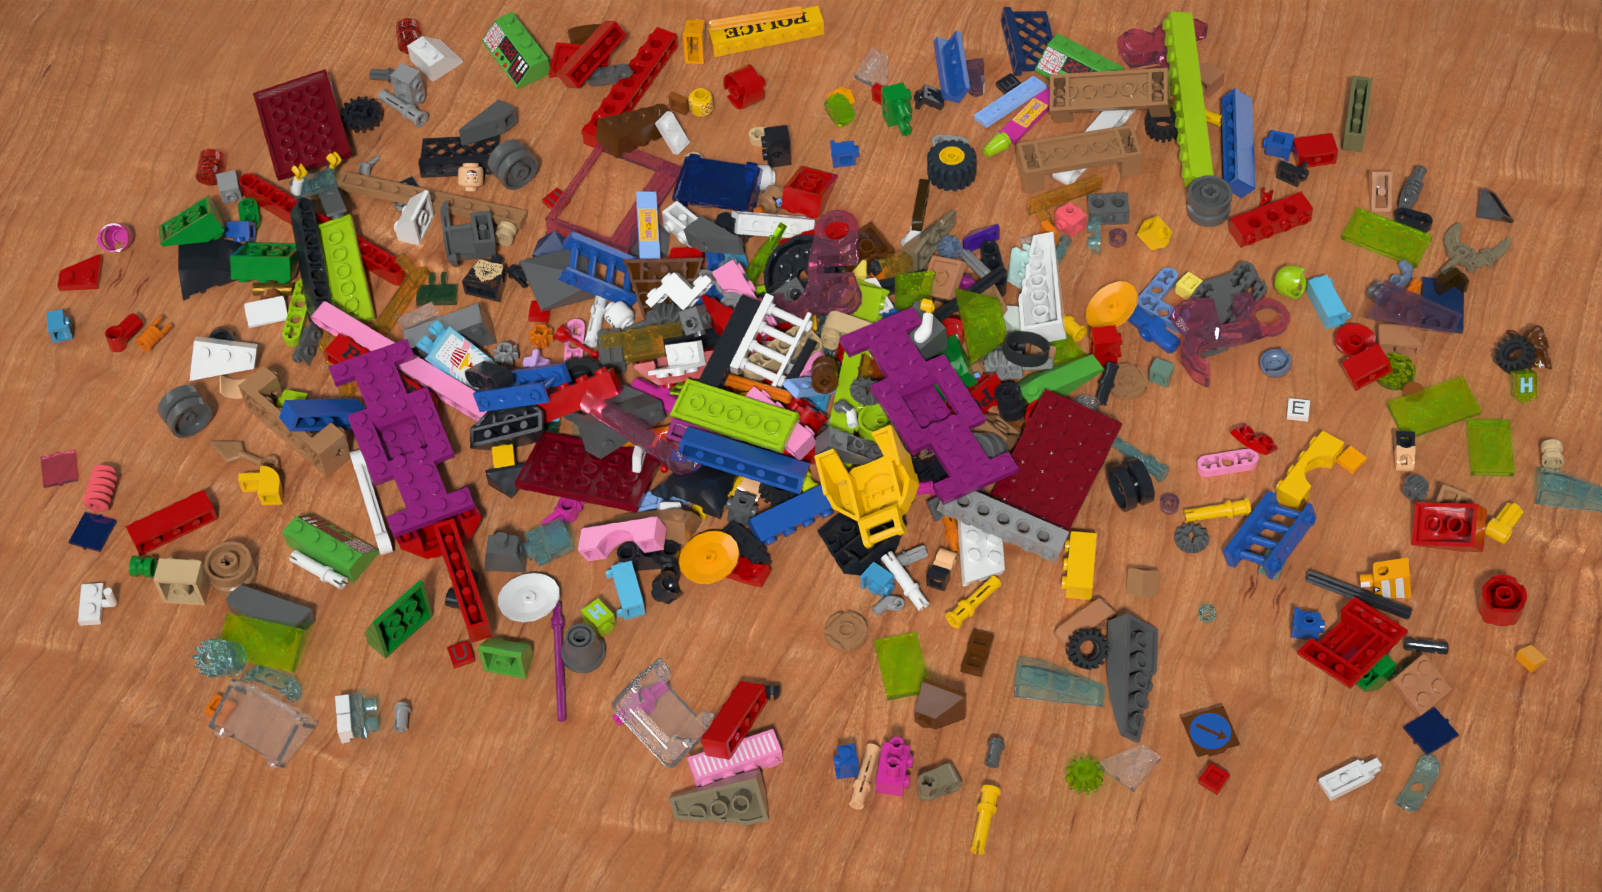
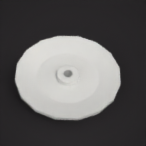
M538 573L523 574L510 580L502 588L498 596V607L502 614L510 620L518 622L536 621L547 616L556 607L560 599L559 587L555 580L547 575Z

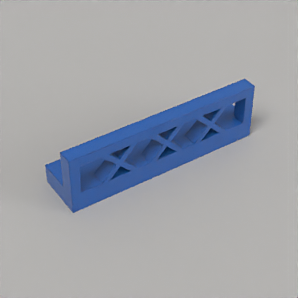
M956 30L949 40L936 37L933 42L942 99L960 103L970 90L962 34Z

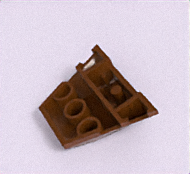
M704 258L623 259L644 320H646L647 312L654 309L646 303L649 299L647 297L648 293L654 288H659L663 284L661 280L668 273L674 272L680 273L695 287L693 283L698 278ZM669 296L664 300L667 304L673 302L677 306Z

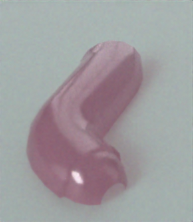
M586 390L580 403V409L584 413L650 454L673 473L679 475L688 474L701 467L699 463L687 460L688 458L680 454L679 447L602 396L598 399Z

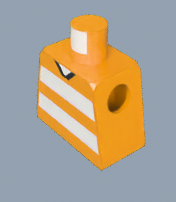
M687 20L683 31L685 64H704L706 50V26L704 20ZM697 44V50L692 49V46Z
M1408 558L1373 563V574L1360 575L1361 588L1375 587V594L1385 598H1412Z

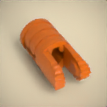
M161 315L136 338L138 346L146 352H149L174 327L171 323H168L160 331L157 326L163 320Z

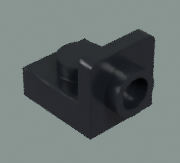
M924 84L920 90H917L913 98L915 109L917 110L920 109L923 103L938 110L944 107L945 99H942L941 90Z
M1281 160L1277 167L1276 178L1298 187L1301 181H1305L1308 177V162L1304 161L1300 168L1291 163Z

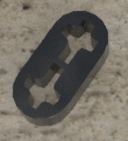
M1408 208L1396 210L1394 215V224L1396 226L1418 233H1427L1431 230L1433 219L1429 214Z

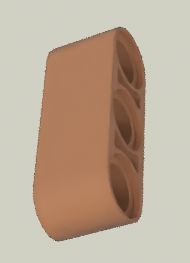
M1099 598L1063 623L1056 630L1054 636L1069 650V647H1066V643H1070L1068 638L1069 636H1074V631L1088 628L1101 632L1108 626L1109 620L1117 617V613L1102 598Z

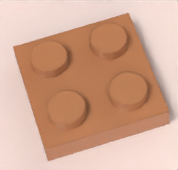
M932 255L919 294L951 301L956 296L967 263Z
M1421 654L1390 680V683L1417 717L1423 715L1452 690L1425 654Z

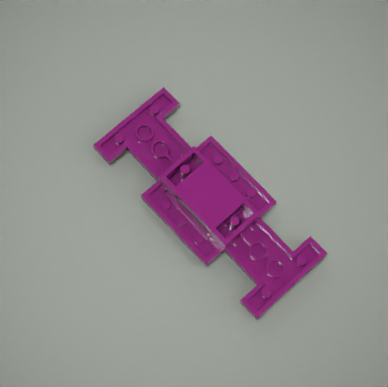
M911 307L841 336L839 342L849 358L864 351H869L886 378L870 385V391L911 455L927 449L928 452L933 451L949 478L933 484L932 489L941 503L945 505L1016 474L1019 468L1009 452L989 460L970 431L975 427L985 424L986 417L944 354L927 362L924 360L907 334L915 330L922 323L915 309ZM935 383L941 390L942 394L944 395V397L946 398V400L948 401L956 415H952V413L944 403L943 399L935 389Z
M407 339L329 366L336 387L356 380L367 409L347 416L374 487L395 480L406 510L386 516L394 538L475 508L468 487L449 494L446 493L435 464L455 458L427 387L409 394L406 393L396 366L415 359Z

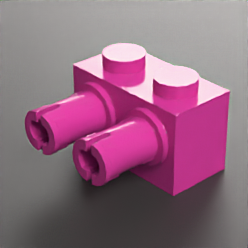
M900 737L892 738L890 743L883 742L876 778V793L903 796L905 788L909 789L911 776L907 775L908 768H913L914 755H910V746L904 745V741Z

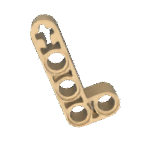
M831 311L822 328L821 340L823 346L829 350H836L840 344L839 339L841 336L873 323L839 311Z
M795 325L786 331L785 334L795 338L800 327ZM812 330L809 333L805 332L792 360L799 356L808 339L817 343L815 351L812 352L811 356L817 352L824 353L822 340ZM775 339L765 347L786 356L791 345ZM758 352L748 357L749 362L773 373L780 369L782 363ZM747 369L742 370L744 378L757 382L765 379Z

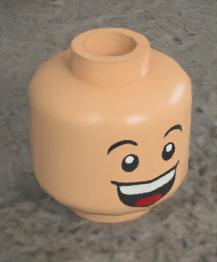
M463 163V166L458 168V185L465 187V191H477V187L483 185V168L478 166V163Z

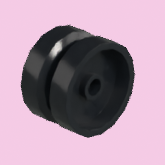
M1134 458L1126 461L1124 467L1118 464L1108 468L1107 481L1111 494L1117 506L1123 512L1135 509L1137 503L1143 506L1154 501V486L1148 470L1140 459Z

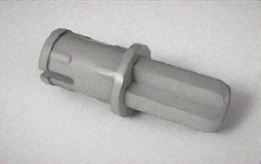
M921 545L906 552L903 550L901 554L895 557L903 567L906 565L910 567L911 563L926 558L928 553L925 546Z

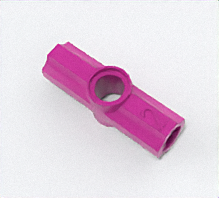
M636 378L631 385V388L660 400L664 412L670 415L678 397L670 394L668 388H663V385L657 387L641 378Z

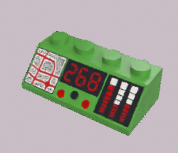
M513 12L499 17L493 22L483 37L482 43L517 90L548 75L550 69L548 57Z
M1057 33L1048 43L1035 71L1050 79L1051 74L1123 70L1124 67Z
M314 513L295 516L282 531L287 546L294 550H299L301 553L325 566L333 567L335 572L347 577L351 583L358 579L380 553L378 549Z

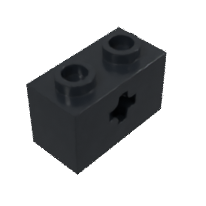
M787 125L764 128V136H761L762 148H765L762 149L763 161L767 160L771 168L791 165L790 138Z

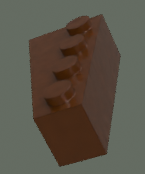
M656 104L600 118L597 122L595 139L617 159L622 156L623 152L630 153L638 145L641 147L647 145L648 140L655 141L661 138L662 135L655 123L667 111H672L664 104Z
M872 222L832 244L844 258L849 277L862 260L867 261V271L870 269L868 265L876 258L879 260L884 257L883 262L886 265L893 264L894 248ZM805 271V274L810 277L809 272Z

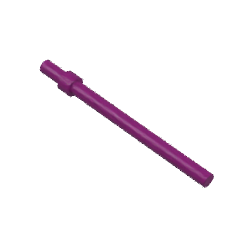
M558 602L553 609L551 628L554 630L557 721L564 722L566 721L564 662L561 656L564 618L562 617L561 603Z

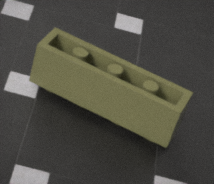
M1353 76L1342 150L1362 152L1373 78Z

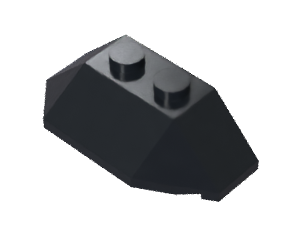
M537 405L487 411L476 425L474 424L470 428V448L492 450V447L513 444V448L536 443L544 433V412Z

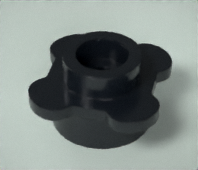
M885 258L874 259L868 265L870 269L867 274L870 275L872 273L875 277L879 275L887 266L883 262Z

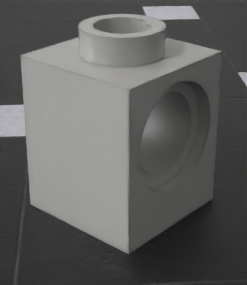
M232 170L216 174L223 204L242 200L236 171Z

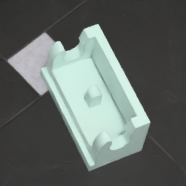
M1023 244L1022 247L1027 251L1014 247L1011 250L1007 281L1021 290L1022 281L1026 275V264L1029 262L1031 246L1028 244Z

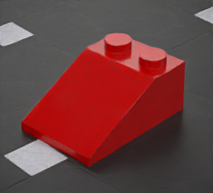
M801 165L784 186L781 209H785L789 213L804 214L809 218H819L827 205L838 175Z
M1415 502L1411 545L1460 552H1483L1487 509L1479 504Z

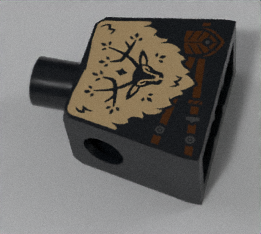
M492 255L490 261L478 259L462 281L465 294L501 302L507 280L506 268L502 264V257Z
M924 449L911 457L914 471L919 481H940L947 474L933 451L928 452L927 449Z

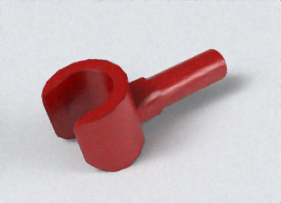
M1266 187L1262 188L1259 207L1272 201L1273 189L1271 193H1266Z

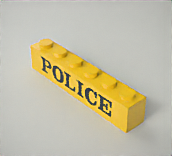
M819 5L802 9L803 16L799 18L711 31L708 28L709 42L714 57L725 56L825 35L824 21Z

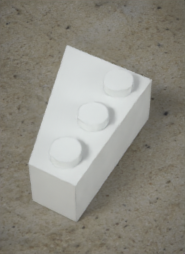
M196 336L193 345L190 381L254 369L258 344Z

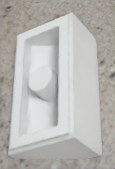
M284 296L244 304L249 328L286 321L288 311Z

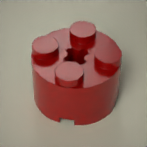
M751 64L736 69L723 78L724 90L728 89L730 95L727 97L735 108L739 110L744 109L764 99L765 79L757 74Z
M793 396L791 402L784 406L786 410L798 413L800 416L799 424L803 427L807 425L815 435L828 419L821 411L817 412L815 410L816 405L808 399L804 400L803 398H795Z
M1500 574L1491 577L1490 580L1484 583L1478 600V610L1482 620L1487 624L1497 626L1515 625L1522 615L1527 600L1526 588L1510 575Z

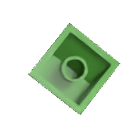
M488 638L479 645L478 651L485 672L527 678L533 660L531 645L524 642H509L502 638Z

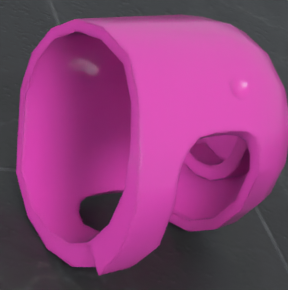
M112 223L102 227L96 239L102 249L109 252H119L130 247L133 242V234L131 229L125 224ZM106 228L107 230L105 231L104 238L109 248H107L102 241L103 232ZM117 241H123L121 245H125L121 249L117 250L114 247V243L119 245V242Z

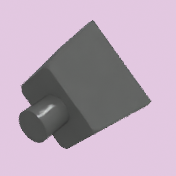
M504 532L489 535L485 554V571L525 573L528 552L518 536L506 535Z

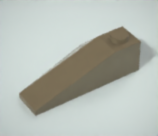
M952 209L908 241L901 250L899 249L895 255L896 270L905 274L924 270L930 262L932 255L934 256L937 251V242L942 241V237L948 235L955 226L956 210Z
M760 769L737 774L669 797L676 820L718 821V823L723 824L730 822L746 826L769 821L766 789Z

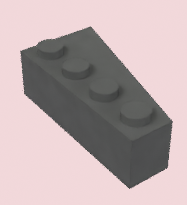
M479 303L403 331L404 339L408 340L413 354L421 359H425L428 354L416 345L425 335L432 342L435 341L437 337L427 331V329L436 320L444 326L445 330L449 326L452 327L477 348L497 344L494 326Z
M648 394L625 400L624 403L619 405H609L607 409L601 411L598 409L591 411V414L586 416L583 414L576 416L585 450L600 459L637 437L640 429L648 430L666 419L662 402Z

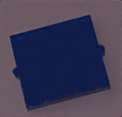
M84 512L68 542L69 544L82 547L83 550L90 549L101 552L117 521L103 517L102 514L95 515Z
M1435 707L1403 727L1406 733L1413 739V744H1417L1427 756L1459 736L1456 730L1449 724V719H1445Z

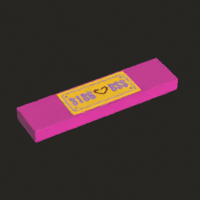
M1046 86L1047 89L1034 96L999 131V133L1005 132L1013 145L1049 111L1050 87Z

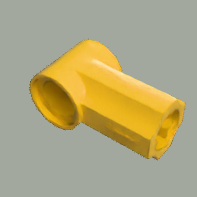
M1514 502L1507 503L1496 518L1493 517L1488 523L1485 535L1504 545L1511 536L1513 528L1523 516L1524 512L1520 506Z

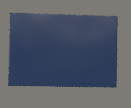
M1423 277L1421 330L1463 334L1464 294L1456 287H1453L1445 293L1438 295L1434 291L1436 278Z

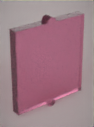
M75 449L65 452L57 451L55 454L40 457L44 488L57 485L63 486L67 483L79 481Z

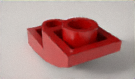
M1245 423L1234 428L1230 433L1244 446L1257 453L1269 455L1278 450L1277 445L1270 436L1265 433L1257 436L1255 431Z

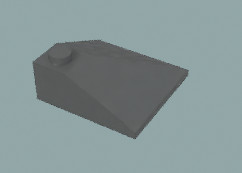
M567 249L519 262L542 312L593 299L596 296L558 280V276L567 266L569 267L571 251ZM579 255L577 271L587 274L588 261L584 256Z

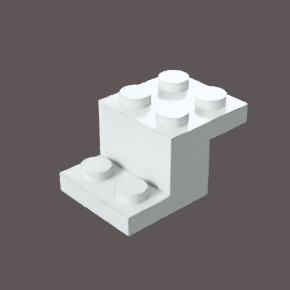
M668 273L661 280L663 284L648 293L647 297L649 299L646 303L651 308H655L657 304H661L669 296L682 310L691 308L716 283V280L710 275H701L694 281L693 285L695 287H693L680 273Z

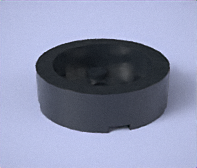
M813 235L791 237L792 239L779 244L769 256L764 270L765 289H768L778 281L781 282L782 278L787 275L792 279L797 277L800 280V273L808 271L810 277L802 281L814 301L810 303L809 308L801 312L798 311L794 315H807L809 312L812 315L816 314V319L823 317L833 311L846 294L849 282L846 262L830 243L820 237ZM801 292L795 294V301L800 299ZM784 303L778 306L781 310L784 309Z

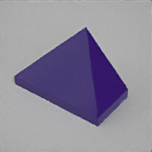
M996 224L970 231L963 239V249L972 252L979 249L984 241L991 240L995 242L999 240L1000 226Z

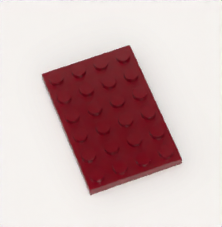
M326 69L253 93L278 181L295 176L292 171L293 166L298 168L302 164L306 171H310L331 164L326 159L330 153L336 152L341 159L352 156Z
M1045 389L1011 455L1019 468L1018 473L998 481L990 498L1070 532L1123 423Z
M544 431L516 478L515 488L637 513L657 474L660 462L657 453L646 452L642 470L640 473H636L632 469V455L634 452L632 448L621 446L600 459L585 450L582 438Z

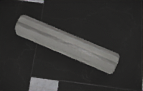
M961 250L962 253L959 254V257L980 278L991 272L970 250Z

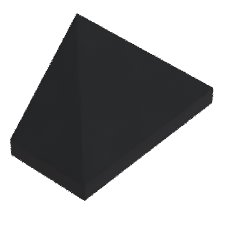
M1484 187L1481 190L1476 218L1512 223L1514 221L1496 193Z
M525 463L485 470L488 485L513 498L520 490L515 488V480Z

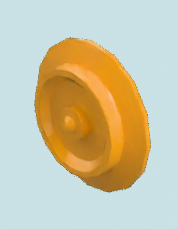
M1118 281L1100 289L1091 298L1086 308L1085 318L1091 328L1116 325L1117 328L1125 323L1137 306L1138 293L1136 288L1128 282Z
M708 531L698 534L689 540L681 550L679 558L680 570L688 580L697 584H711L721 581L731 574L738 563L740 555L738 544L730 535L721 531Z

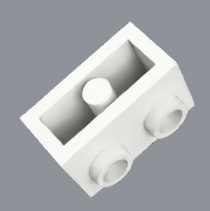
M676 201L662 211L663 226L668 233L674 234L680 243H685L689 248H692L687 242L683 229L698 217Z

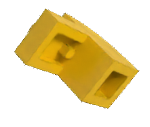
M260 466V473H239L238 482L242 492H258L261 505H283L284 490L279 475L274 469Z

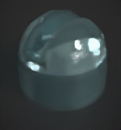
M1209 604L1203 605L1198 612V617L1203 623L1213 622L1217 615L1215 607ZM1210 612L1212 614L1211 616H1208L1206 618L1203 617L1204 615Z

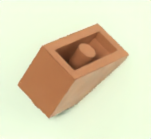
M1199 63L1203 95L1209 98L1223 86L1225 72L1211 63Z
M1369 170L1368 191L1371 212H1391L1393 172L1391 170Z
M1379 324L1376 340L1387 357L1419 358L1422 348L1420 340L1401 325Z

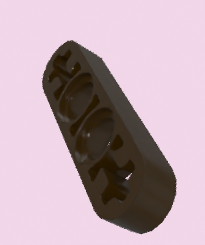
M929 179L919 180L912 217V231L923 230L930 191Z

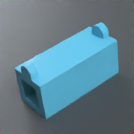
M1328 275L1308 280L1306 294L1325 329L1344 325L1345 321L1352 317L1351 313L1345 309L1332 285L1333 280Z
M632 561L619 562L616 565L610 566L611 570L606 571L605 575L606 578H613L621 606V609L616 611L617 617H624V620L646 615Z

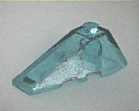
M1537 466L1535 504L1602 512V485L1561 469Z
M1019 656L1014 697L1104 707L1105 685L1043 659Z

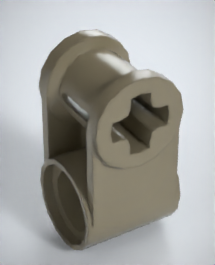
M947 763L919 776L917 794L921 800L928 802L958 791L963 784L953 765Z

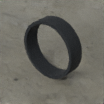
M1028 331L1010 333L1006 336L1003 347L1004 357L1011 363L1022 367H1038L1045 364L1050 351V344L1044 337ZM1028 343L1039 347L1044 353L1036 356L1023 355L1013 351L1009 345Z

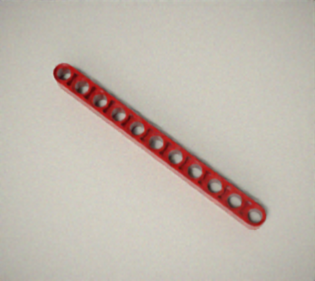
M246 173L239 178L245 198L255 199L258 206L292 225L290 212L297 199L254 174ZM315 210L317 225L331 221V219ZM357 235L364 268L392 285H403L407 281L404 263Z

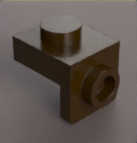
M1455 267L1446 273H1441L1436 278L1434 291L1441 295L1456 287L1464 294L1467 292L1469 279L1465 273H1462Z

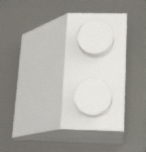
M422 36L407 46L411 62L433 82L463 63V60L440 39Z
M424 190L410 198L407 205L403 207L402 215L394 225L398 241L420 246L435 217L429 191Z

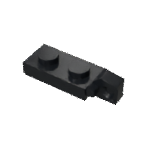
M734 520L721 531L730 535L737 542L740 555L748 558L751 563L755 564L758 561L759 564L768 566L772 563L765 554L767 550L763 544Z

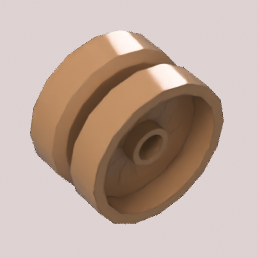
M237 542L218 544L205 557V571L213 590L219 595L228 597L230 592L236 590L240 585L252 588L257 580V570L249 550L243 544Z

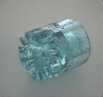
M560 518L524 534L526 537V542L523 543L525 552L530 561L535 559L538 566L574 552L570 536Z
M209 639L208 641H201L202 647H195L198 655H193L192 658L197 660L194 668H200L199 674L206 675L207 677L231 678L237 676L244 668L246 661L245 651L236 641Z

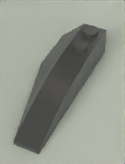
M1127 613L1108 621L1107 641L1109 644H1107V647H1109V651H1107V675L1111 704L1120 735L1138 743L1140 742L1145 721L1143 713L1145 709H1148L1149 705L1147 700L1148 692H1151L1153 688L1151 679L1153 675H1156L1158 629Z

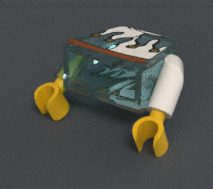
M336 152L330 153L326 157L331 164L327 165L325 170L307 175V171L302 164L298 168L296 166L292 167L295 177L289 181V189L295 199L313 196L338 187L334 175L336 172L335 166L342 159Z

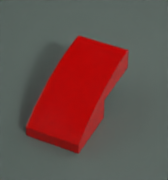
M739 557L736 567L726 577L747 585L763 587L772 570L768 565L754 564L748 558Z

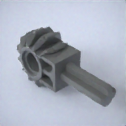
M664 301L662 305L657 304L653 310L647 312L645 321L625 327L623 329L624 336L630 338V336H637L648 331L654 337L664 335L665 333H679L681 330V319L678 312L683 310L678 305L675 306L673 302L667 304Z

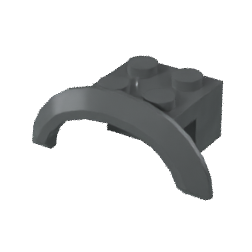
M444 201L440 208L447 261L453 267H457V261L488 258L496 255L495 236L490 211L470 213L471 224L450 226L448 203Z

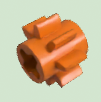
M546 324L534 325L533 330L529 331L530 345L535 344L537 349L548 348L550 342H554L552 328L547 329Z

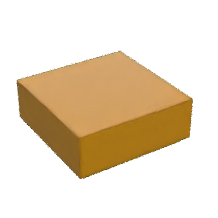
M1349 446L1337 458L1336 463L1353 475L1366 463L1367 457L1352 446Z

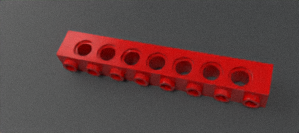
M656 27L653 33L649 34L645 44L639 48L638 54L629 63V68L633 71L631 77L620 79L618 83L611 87L610 93L606 98H603L597 111L593 112L590 121L583 126L581 134L583 135L585 145L601 151L606 150L595 139L598 119L635 109L678 48L676 33Z

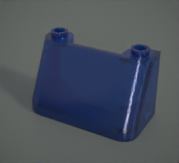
M690 153L689 156L684 158L673 191L672 200L674 202L678 201L686 207L690 204L691 206L699 205L733 211L754 212L753 208L757 207L763 170L754 162H746L745 165L701 158V155Z

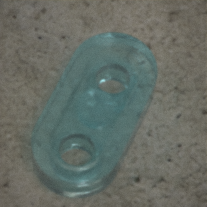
M1092 217V221H1088V233H1091V237H1088V249H1092V253H1100V217Z

